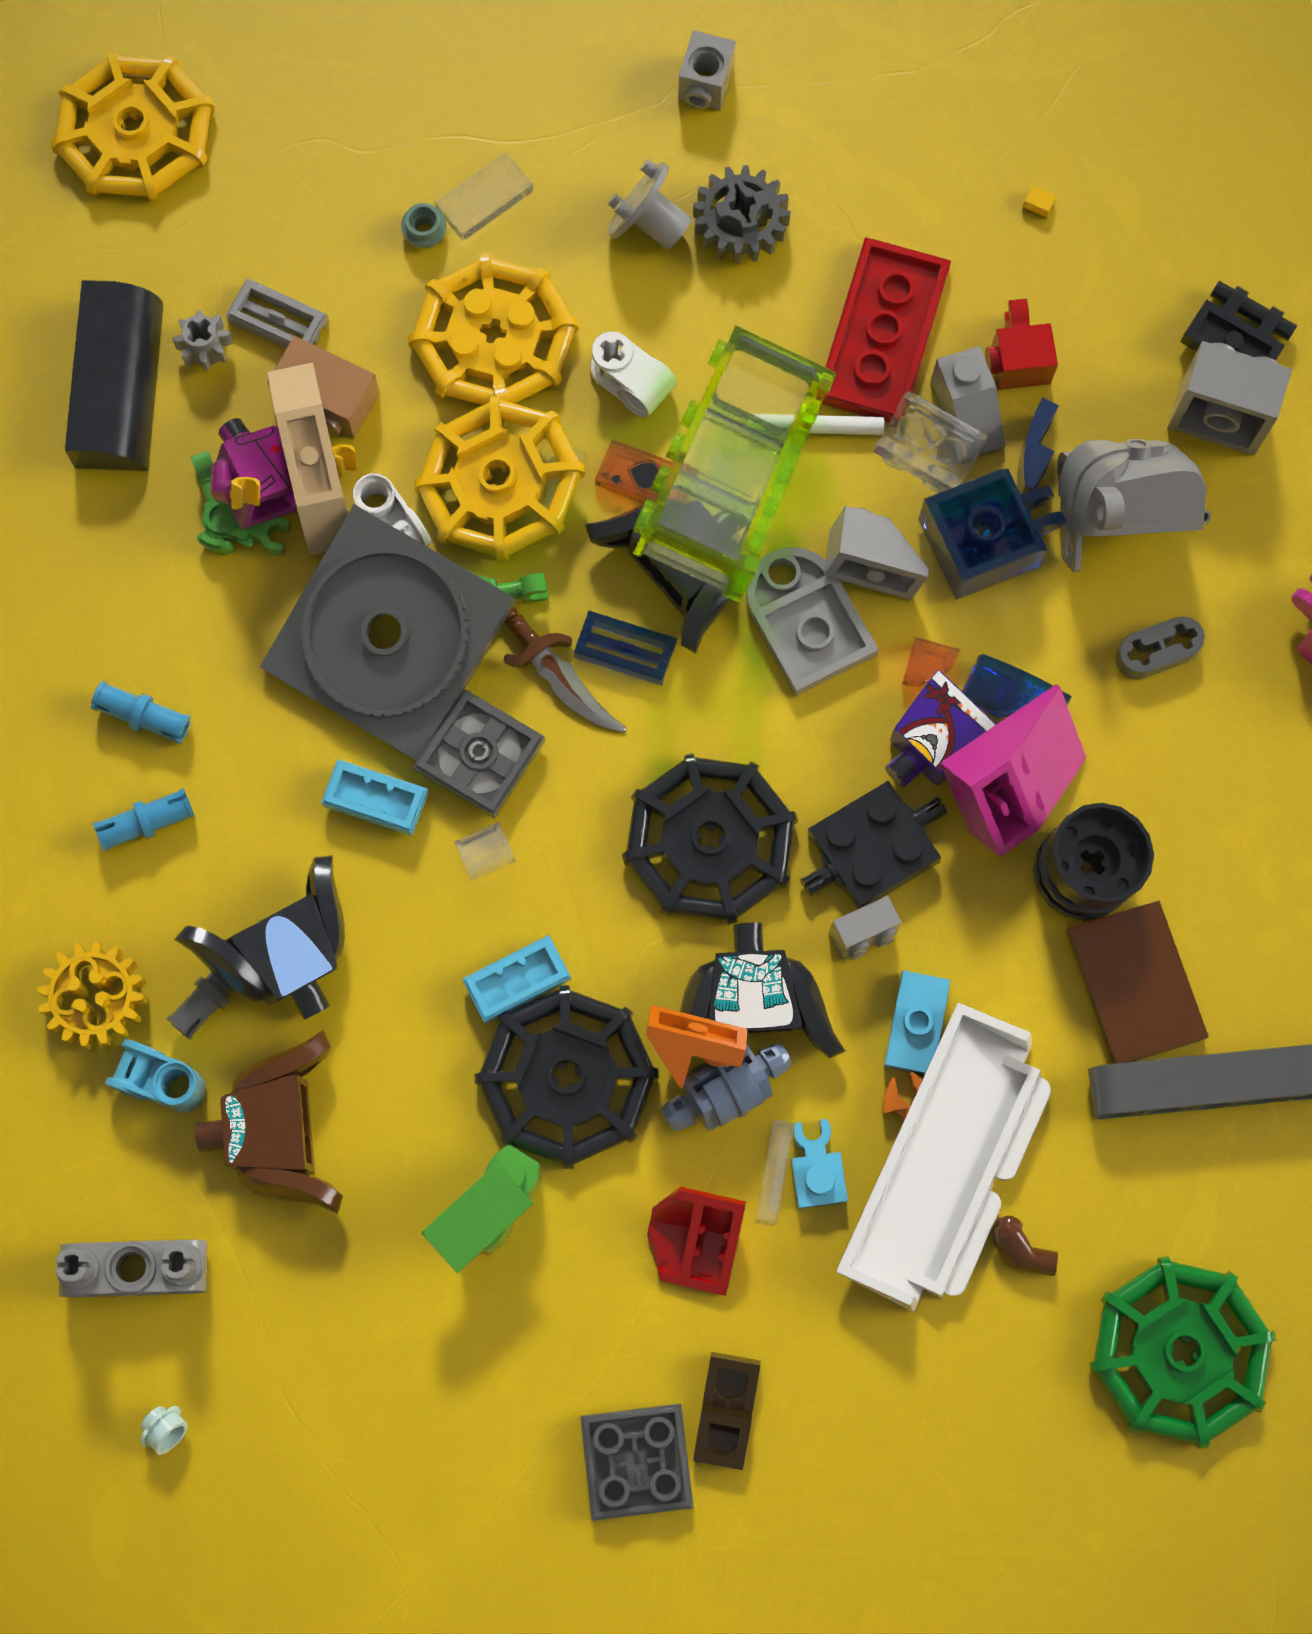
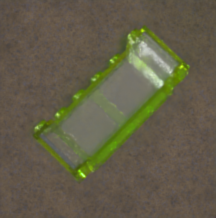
M735 325L728 342L719 339L707 365L714 367L715 370L700 403L691 399L680 425L687 428L685 435L676 432L665 456L672 460L673 463L670 468L664 465L661 466L650 491L658 494L656 501L647 498L637 518L633 532L639 534L640 537L633 554L640 557L643 554L722 590V595L740 603L762 559L760 551L807 435L818 416L820 405L825 395L831 389L837 373Z

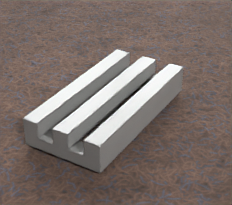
M248 278L226 314L229 323L286 349L294 337L293 335L242 313L241 310L303 337L302 340L311 344L318 342L320 330L322 328L325 329L329 322L327 314ZM252 295L311 322V324L307 327L285 317L279 312L248 300V298Z

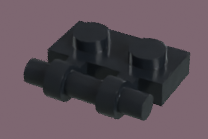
M1219 280L1210 297L1224 304L1223 308L1206 299L1180 342L1196 352L1202 341L1207 343H1224L1239 353L1255 358L1269 357L1277 360L1285 345L1270 335L1273 332L1289 341L1298 325L1282 317L1285 312L1272 306L1271 309H1268L1249 298V292L1237 285L1234 289ZM1238 312L1259 324V328L1257 329L1236 317V313Z

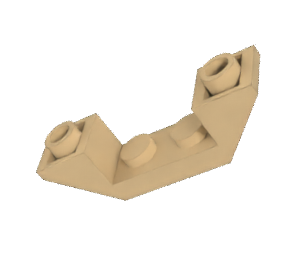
M308 363L270 371L267 374L299 518L309 555L313 556L326 553L348 515V511L343 497L314 364Z

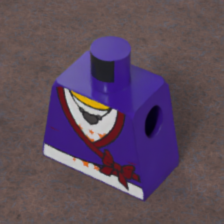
M938 670L894 728L890 741L900 753L885 769L889 776L901 787H906L920 773L927 777L934 785L938 786L947 780L940 763L997 724L947 676Z

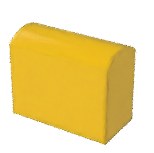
M1032 186L1022 208L1047 218L1055 202L1056 195Z

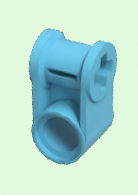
M124 1038L121 1045L125 1049L113 1077H107L105 1081L106 1086L143 1101L149 1100L178 1112L193 1111L202 1104L206 1097L207 1087L201 1074L184 1062L165 1056V1054L146 1045ZM179 1076H188L190 1085L186 1094L179 1098H171L169 1090L172 1082Z

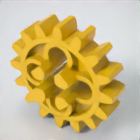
M94 941L91 952L87 953L84 947L77 943L74 944V956L69 959L60 952L56 955L57 961L61 965L57 970L51 968L44 969L43 973L51 979L50 985L37 987V992L48 998L49 1002L43 1003L38 1007V1010L44 1016H54L46 1026L54 1033L64 1029L61 1039L71 1045L80 1036L81 1046L91 1050L94 1039L98 1038L101 1044L107 1048L111 1046L112 1033L117 1032L124 1038L129 1036L128 1030L125 1027V1023L128 1020L138 1023L142 1020L134 1011L135 1005L147 1004L148 999L143 994L136 992V989L146 984V980L141 974L131 975L138 965L131 957L121 962L123 952L118 947L113 946L105 954L104 945L99 941ZM86 965L93 966V970L90 971L88 977L91 983L101 991L95 994V1002L106 1012V1019L99 1026L92 1024V1020L94 1021L97 1015L96 1010L84 1000L90 996V988L79 978L80 970ZM114 981H123V989L119 994L110 995L106 993L112 989ZM73 995L80 998L73 1001L72 1009H62V1002L66 997Z

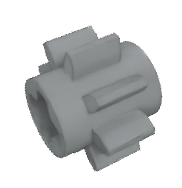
M197 310L196 315L187 320H179L182 335H177L172 339L176 350L183 351L181 356L187 367L195 362L202 365L205 371H209L210 365L217 363L219 360L222 362L227 361L223 346L233 344L230 332L223 330L224 324L220 315H216L211 319L203 315L201 310Z

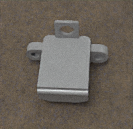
M1129 439L1122 443H1116L1107 440H1091L1080 444L1073 451L1061 452L1058 456V495L1061 498L1060 510L1064 514L1061 556L1062 560L1073 572H1080L1083 535L1097 537L1203 530V524L1208 523L1211 519L1210 512L1205 508L1207 487L1199 467L1175 445H1170L1169 442ZM1071 534L1073 537V553L1071 550Z

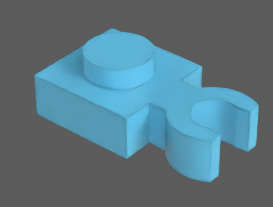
M827 1119L819 1121L821 1135L817 1140H808L803 1135L801 1122L795 1123L793 1127L794 1142L804 1152V1157L792 1158L790 1160L798 1209L848 1202L841 1152L826 1154L825 1146L831 1136V1127Z

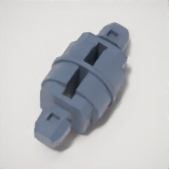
M746 1044V1052L741 1068L732 1065L716 1067L706 1062L689 1071L690 1073L687 1074L683 1086L685 1096L677 1095L665 1103L661 1109L666 1123L672 1131L682 1130L695 1124L694 1119L699 1117L706 1130L711 1131L737 1117L742 1118L746 1116V1112L773 1096L768 1078L775 1079L789 1069L792 1063L788 1052L782 1044H771L758 1050L759 1055L755 1056Z

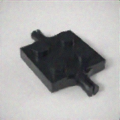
M886 781L808 828V836L821 853L823 866L800 879L803 888L806 889L807 894L811 897L814 893L834 882L848 893L858 909L883 898L940 863L941 856L927 837L925 826L947 814L945 805L941 804L939 797H935L932 801L914 811L902 801L890 782Z

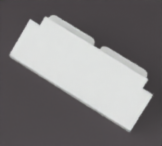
M957 1003L836 1271L839 1275L912 1312L915 1311L924 1290L942 1299L945 1294L959 1296L965 1291L1001 1209L999 1196L991 1191L996 1178L1008 1181L1016 1175L1051 1095L1050 1084L1047 1080L1041 1078V1071L1024 1063L1032 1047L1031 1032Z

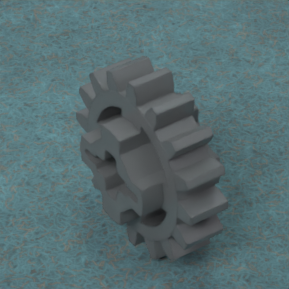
M748 165L743 166L739 175H735L730 167H725L724 179L721 180L714 174H711L709 176V189L699 187L698 202L693 204V217L696 218L694 231L695 234H704L703 247L705 249L713 245L718 246L717 258L722 259L727 252L733 253L735 263H740L742 254H749L751 260L756 262L758 261L760 249L771 255L774 253V240L784 241L786 235L785 226H789L791 211L786 210L788 209L789 197L788 194L778 195L780 191V182L778 180L772 181L769 184L765 182V170L762 169L754 177L750 175ZM725 196L724 201L718 202L722 197ZM766 226L761 232L758 233L759 227Z

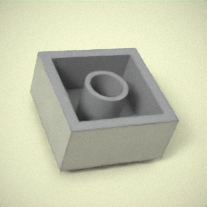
M886 896L834 920L829 930V935L841 960L847 957L854 960L867 953L866 949L875 944L880 948L894 941L893 937L897 935L902 922L889 896Z

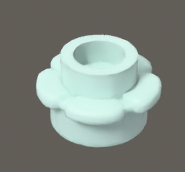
M163 1406L152 1410L145 1417L140 1427L143 1431L140 1438L141 1445L152 1448L159 1455L173 1449L188 1430V1423L180 1416L181 1409L177 1406H172L166 1410Z

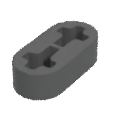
M1182 616L1135 632L1126 637L1117 650V667L1128 678L1143 679L1187 663L1197 655L1204 644L1205 635L1203 628L1194 619ZM1176 631L1182 637L1189 635L1192 639L1187 645V649H1184L1181 643L1167 648L1165 644L1172 640ZM1133 647H1136L1138 652H1145L1153 648L1155 650L1154 653L1147 657L1143 666L1139 660L1131 661L1128 658Z

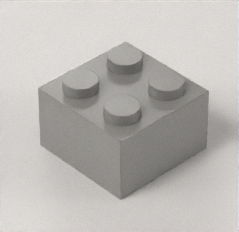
M1202 341L1182 379L1167 428L1255 455L1278 419L1292 369L1281 366L1276 360L1269 357L1255 358L1236 352L1234 348L1224 343H1207Z

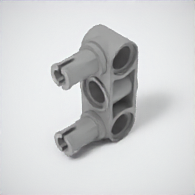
M207 1241L62 1244L56 1259L59 1297L167 1295L207 1292ZM140 1255L146 1263L144 1275L136 1282H126L121 1275L123 1262L130 1256Z

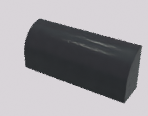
M82 280L65 442V452L74 468L148 471L163 302L156 294L145 288L116 281Z

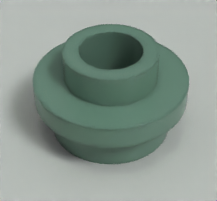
M428 203L413 205L405 213L401 222L404 238L408 243L418 248L433 247L441 242L446 234L447 226L443 213ZM422 224H428L432 227L428 231H417V228Z

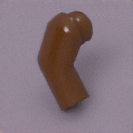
M1009 1215L999 1218L996 1222V1229L993 1232V1241L1005 1263L1012 1269L1054 1276L1057 1268L1058 1252L1032 1247L1022 1230L1023 1224L1018 1218Z

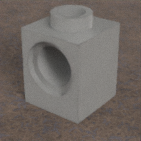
M693 30L679 74L678 100L685 101L699 109L712 108L721 110L734 67L736 41ZM702 72H708L713 75L704 77L698 74Z

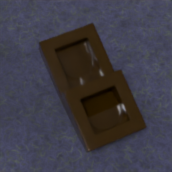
M711 1352L693 1461L743 1470L761 1366L760 1360Z

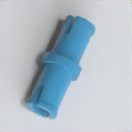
M104 681L100 682L91 701L92 710L100 711L129 723V728L140 732L142 729L173 740L177 744L183 742L191 724L190 715H184L156 704L153 697L144 693L139 697L111 686Z
M182 788L175 793L144 805L142 800L133 803V809L100 822L96 821L93 823V826L105 852L109 848L145 835L146 839L156 836L154 831L189 817L193 818L195 815L186 792Z

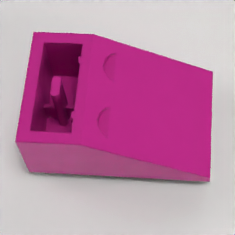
M1056 684L943 760L940 764L969 833L1001 857L1039 831L1087 757L1062 690Z

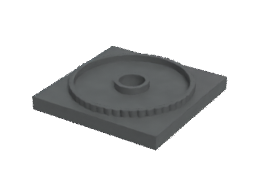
M353 504L260 667L417 761L468 685L517 599ZM389 614L398 620L401 627V635L394 646L388 649H379L371 642L370 628L378 617Z

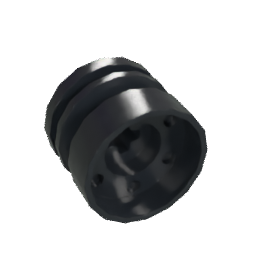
M1103 802L1083 805L1068 814L1047 835L1036 851L1033 867L1036 887L1048 906L1064 917L1081 921L1099 919L1119 908L1141 890L1152 872L1154 850L1150 835L1143 824L1124 808ZM1086 861L1093 867L1088 874L1081 870Z

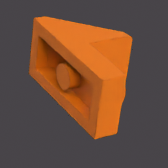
M651 1005L646 1036L680 1088L683 1089L692 1056L700 1057L707 1064L716 1067L732 1065L741 1068L746 1052V1028Z

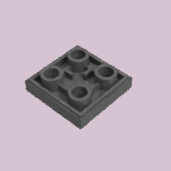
M681 1404L581 1416L592 1521L694 1508Z

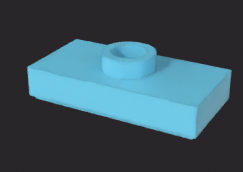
M338 759L321 804L325 808L413 837L429 792L427 788Z
M548 935L462 980L484 1024H487L497 1019L505 1011L508 1013L571 981V976Z
M905 970L902 971L884 1067L925 1076L939 1045L951 980Z

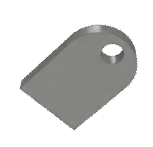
M791 547L773 551L764 556L755 565L747 583L746 604L753 622L791 690L797 696L877 656L879 649L840 580L824 576L826 560L807 549ZM777 565H785L794 572L795 578L789 584L779 585L770 579L768 573Z

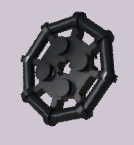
M693 753L683 755L684 760L642 790L636 789L632 794L631 799L634 803L627 849L622 854L624 865L631 866L661 906L660 912L670 916L671 913L723 920L727 922V925L735 924L738 917L779 887L786 888L789 883L790 877L787 873L794 825L798 823L796 812L789 811L758 771L760 766L754 762L741 764L695 757ZM700 777L737 783L732 791L723 790V792L711 791V788L703 787ZM689 779L692 791L671 806L660 800ZM747 788H749L770 816L757 818L741 798ZM651 812H654L665 818L662 839L660 843L646 846ZM705 826L710 831H714L717 828L721 830L723 834L718 840L720 846L714 849L711 846H701L699 841L702 839V835L699 830ZM772 829L774 834L770 863L757 857L756 854L759 832ZM664 856L677 873L679 878L672 889L651 863L650 859ZM750 868L762 875L761 878L732 898L729 887L732 881ZM689 883L703 888L717 887L721 901L682 896Z
M569 985L560 986V990L509 1013L505 1011L497 1017L500 1022L479 1073L474 1074V1084L480 1086L501 1134L499 1141L505 1147L513 1145L563 1164L564 1169H574V1164L625 1141L631 1143L637 1137L635 1130L653 1082L659 1079V1068L653 1066L631 1018L634 1013L627 1007L620 1009L572 991ZM570 1010L607 1025L599 1034L570 1023ZM560 1011V1024L552 1027L553 1029L545 1033H538L532 1036L524 1028V1026ZM614 1034H618L632 1067L617 1068L606 1044ZM514 1036H516L525 1044L516 1070L501 1071ZM567 1063H572L575 1065V1074L581 1077L577 1085L569 1084L567 1089H562L558 1087L559 1079L553 1076L555 1068L564 1069ZM618 1080H633L620 1117H618L608 1107ZM502 1084H517L527 1107L517 1120L501 1087ZM598 1116H602L611 1125L602 1131L573 1143V1128L578 1125L588 1123ZM534 1118L563 1128V1143L525 1128Z

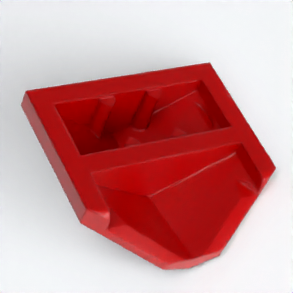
M680 1186L653 1206L647 1237L658 1267L657 1272L660 1281L726 1296L740 1238L746 1201Z

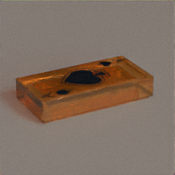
M612 439L595 477V485L644 504L670 501L679 502L685 506L697 479V471Z

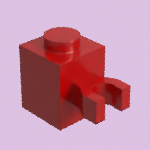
M1027 298L1009 300V311L1004 314L1006 328L996 329L992 345L986 347L985 360L991 374H995L997 390L1051 384L1058 367L1051 323L1030 325Z

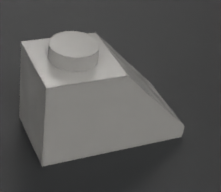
M977 346L937 359L930 383L961 462L1004 449L1006 445L997 389L981 347Z
M849 506L843 508L829 531L824 576L909 600L914 597L928 578L929 569L890 518L873 514L869 510L862 508H852Z

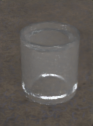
M499 822L454 841L471 881L515 862L513 852Z

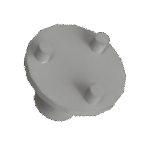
M647 159L640 168L645 175L632 189L626 199L623 200L617 194H614L609 200L608 205L615 212L607 230V234L613 239L618 238L634 223L663 248L668 250L686 231L691 222V217L658 191L668 174L669 167L665 163L659 162L654 164L650 159Z

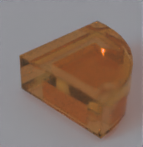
M915 637L902 685L922 686L928 683L938 670L946 674L954 666L960 649Z

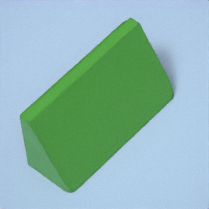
M497 1163L429 1224L421 1234L458 1274L533 1205V1202Z

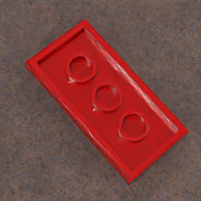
M865 237L817 392L816 403L867 417H884V422L903 427L951 260Z

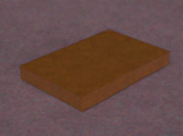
M1160 900L1075 925L1066 930L1112 1064L1138 1061L1209 1038Z

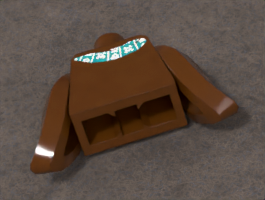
M324 1030L304 1043L269 1056L243 1071L234 1081L231 1093L221 1097L222 1120L196 1123L195 1138L199 1152L224 1149L226 1167L236 1170L241 1183L254 1193L268 1198L318 1205L338 1214L343 1195L332 1184L309 1175L315 1174L308 1081L303 1077L314 1070L331 1049Z

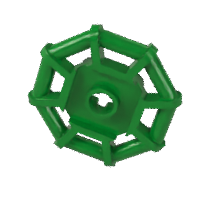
M1166 1256L1157 1258V1264L1114 1292H1105L1101 1299L1104 1307L1094 1361L1089 1362L1091 1373H1097L1128 1421L1127 1428L1135 1434L1143 1431L1193 1443L1198 1449L1209 1447L1212 1439L1254 1411H1262L1266 1404L1263 1400L1271 1345L1273 1341H1276L1274 1331H1269L1238 1285V1276L1230 1271L1224 1274L1173 1262ZM1177 1283L1213 1291V1294L1207 1304L1188 1301V1299L1179 1297ZM1162 1285L1165 1301L1143 1315L1130 1306ZM1224 1301L1227 1302L1247 1332V1336L1236 1337L1220 1314L1219 1309ZM1122 1317H1125L1135 1325L1134 1334L1130 1341V1356L1115 1358ZM1177 1338L1183 1343L1192 1341L1196 1347L1191 1353V1358L1194 1362L1189 1366L1183 1360L1175 1362L1171 1353L1175 1350L1173 1342ZM1250 1346L1243 1386L1233 1379L1235 1371L1232 1370L1234 1357L1237 1356L1238 1347ZM1132 1366L1149 1391L1141 1405L1117 1368ZM1224 1389L1236 1397V1399L1205 1418L1204 1402ZM1161 1399L1188 1405L1191 1422L1156 1414L1153 1411Z

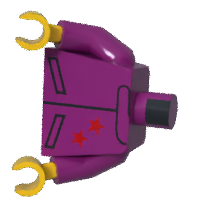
M234 418L224 423L218 431V435L224 443L221 444L216 462L211 467L210 495L213 500L230 506L242 530L298 511L278 427L270 426L250 433L239 418ZM337 445L332 447L339 479L344 477L345 470L354 471L358 469L356 452L353 446Z

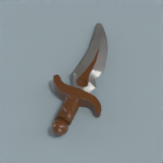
M513 606L504 622L508 623L507 627L526 650L519 655L506 654L503 659L504 663L518 668L533 662L537 668L538 676L545 678L552 686L555 695L573 711L598 726L621 733L625 732L626 727L612 717L591 695L579 679L571 663L560 659L552 651L551 648L555 646L570 647L572 645V638L560 633H549L539 637L521 614L518 615V611Z

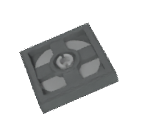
M464 689L413 768L417 773L495 819L544 744L545 736Z

